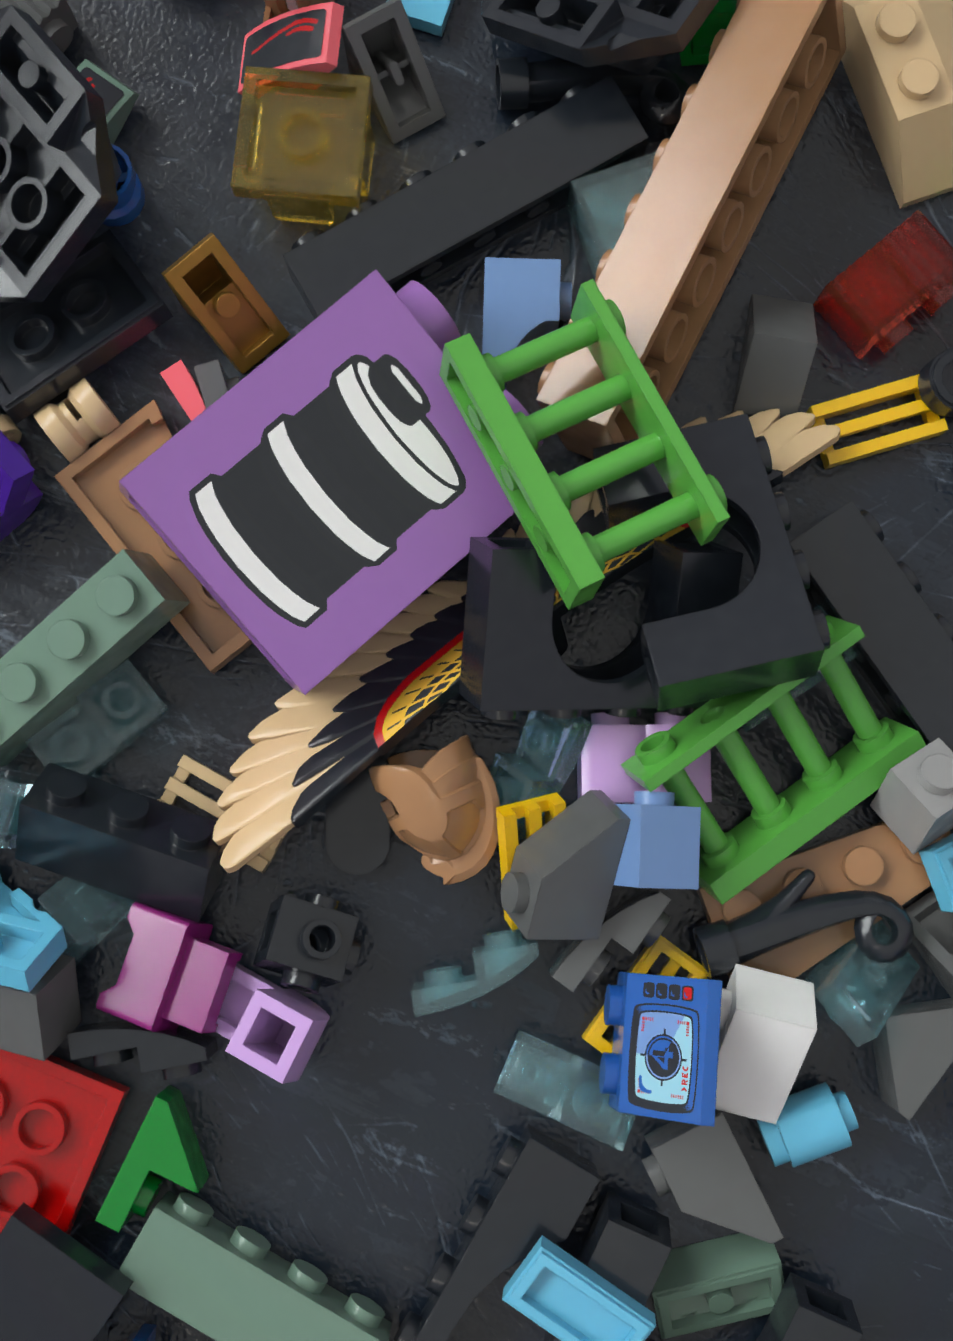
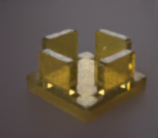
M246 66L230 185L235 197L267 201L276 220L327 225L334 224V205L359 207L360 197H368L375 145L370 121L373 95L371 76Z

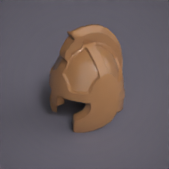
M468 735L460 737L441 750L423 749L402 752L387 758L389 765H377L369 768L374 789L387 797V799L380 802V805L392 830L404 843L423 854L421 857L423 867L431 873L442 877L443 885L462 882L476 875L488 864L494 855L498 843L496 807L501 806L491 772L483 759L475 753Z

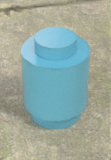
M826 1082L788 1095L776 1125L756 1120L775 1167L790 1162L794 1168L852 1146L849 1132L859 1128L856 1116L845 1092L841 1090L832 1094Z

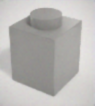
M940 738L932 741L892 767L870 804V807L913 855L953 828V752Z

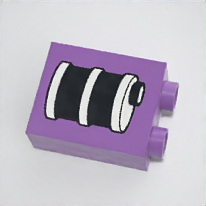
M377 269L119 481L121 493L292 688L304 695L465 557L470 550V537H488L515 513L439 375L444 344L461 337L455 322L440 301L422 284L411 280L395 293ZM504 390L503 394L514 414L521 411L525 416L530 415L512 394ZM543 440L537 442L538 448L542 446Z

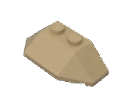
M842 0L847 49L841 60L899 208L901 209L953 191V0Z

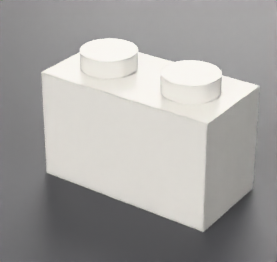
M735 964L726 989L722 988L715 1109L776 1125L817 1031L814 983Z

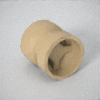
M85 377L68 389V397L59 404L48 403L33 414L46 435L70 463L89 450L90 445L96 440L104 438L121 425Z

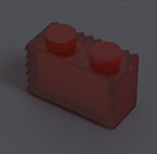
M917 210L901 225L887 234L872 249L858 258L844 272L830 281L814 302L815 311L821 313L823 320L830 324L831 329L838 333L839 338L846 342L847 347L854 351L857 358L863 359L876 347L885 355L914 330L908 320L924 308L932 316L953 299V247L922 212Z

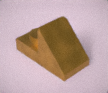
M211 232L161 273L184 310L201 324L233 366L242 374L246 373L290 336L283 324Z

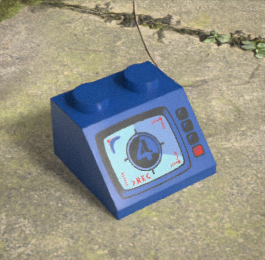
M617 972V985H607L604 1001L605 1025L614 1026L612 1053L603 1052L599 1073L600 1093L609 1094L610 1107L621 1113L714 1127L722 998L721 980Z

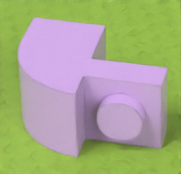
M237 963L216 1022L218 1024L216 1033L230 1040L225 1050L226 1052L284 1084L296 1082L300 1079L330 1016L319 1005L293 989H283Z

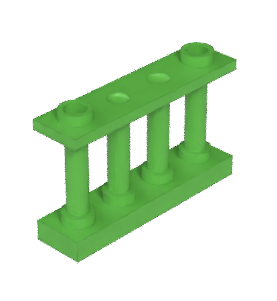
M593 279L580 285L570 316L573 321L572 323L496 357H493L490 353L482 355L471 334L468 333L444 344L439 374L568 610L594 598L605 579L602 571L605 570L606 561L685 523H688L700 546L713 541L730 518L727 512V498L722 486L713 475L705 474L627 339L626 326L620 309L611 299H604ZM588 347L604 375L605 381L528 416H525L521 411L514 414L503 394L505 383ZM619 404L621 405L639 439L560 476L554 471L547 473L536 453L538 448L537 442ZM654 463L670 491L672 499L595 536L588 532L580 533L569 513L571 501Z
M829 615L825 616L830 633V648L824 650L818 670L822 673L855 731L852 741L832 756H826L789 692L807 679L804 678L709 700L668 731H659L646 737L636 747L635 755L621 764L625 773L648 791L652 792L660 785H663L667 792L675 793L674 804L676 806L701 807L699 886L722 905L877 791L892 767L926 746L918 730L887 717L878 720L845 662L842 653L865 637L860 625ZM766 708L769 709L804 768L802 778L779 795H776L737 731L738 728ZM714 746H716L753 807L751 815L727 833L722 831L684 769Z

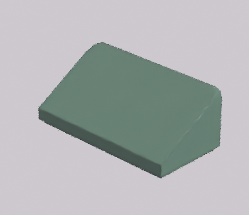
M737 1233L671 1249L650 1294L661 1340L771 1314L785 1285L781 1260L774 1243L771 1244L743 1233Z

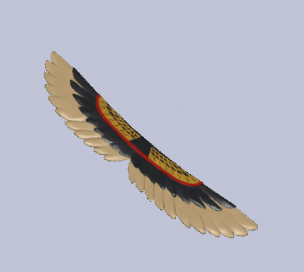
M769 409L749 417L755 437L764 436L769 446L772 459V473L768 475L772 488L782 483L783 477L836 443L840 438V428L836 425H819L810 428L815 423V415L813 413L797 412L780 418L779 409ZM738 410L718 420L742 415L744 412L743 410ZM706 417L697 418L685 424L682 428L707 423ZM597 490L571 501L569 513L581 534L588 532L595 536L607 530ZM521 523L516 535L514 530L510 528L502 536L529 538ZM688 523L606 561L605 570L602 571L605 579L596 593L652 559L654 540L684 541L694 535ZM442 580L433 583L427 589L429 594L418 596L306 695L293 689L274 703L279 711L261 721L249 733L248 738L255 745L246 750L230 767L229 772L237 778L225 788L217 802L218 807L226 811L216 822L212 839L218 846L229 841L223 850L220 865L227 873H233L240 869L293 827L300 828L379 756H384L427 717L459 693L467 581ZM555 587L552 631L556 648L561 656L568 648L561 617L570 610L567 609Z

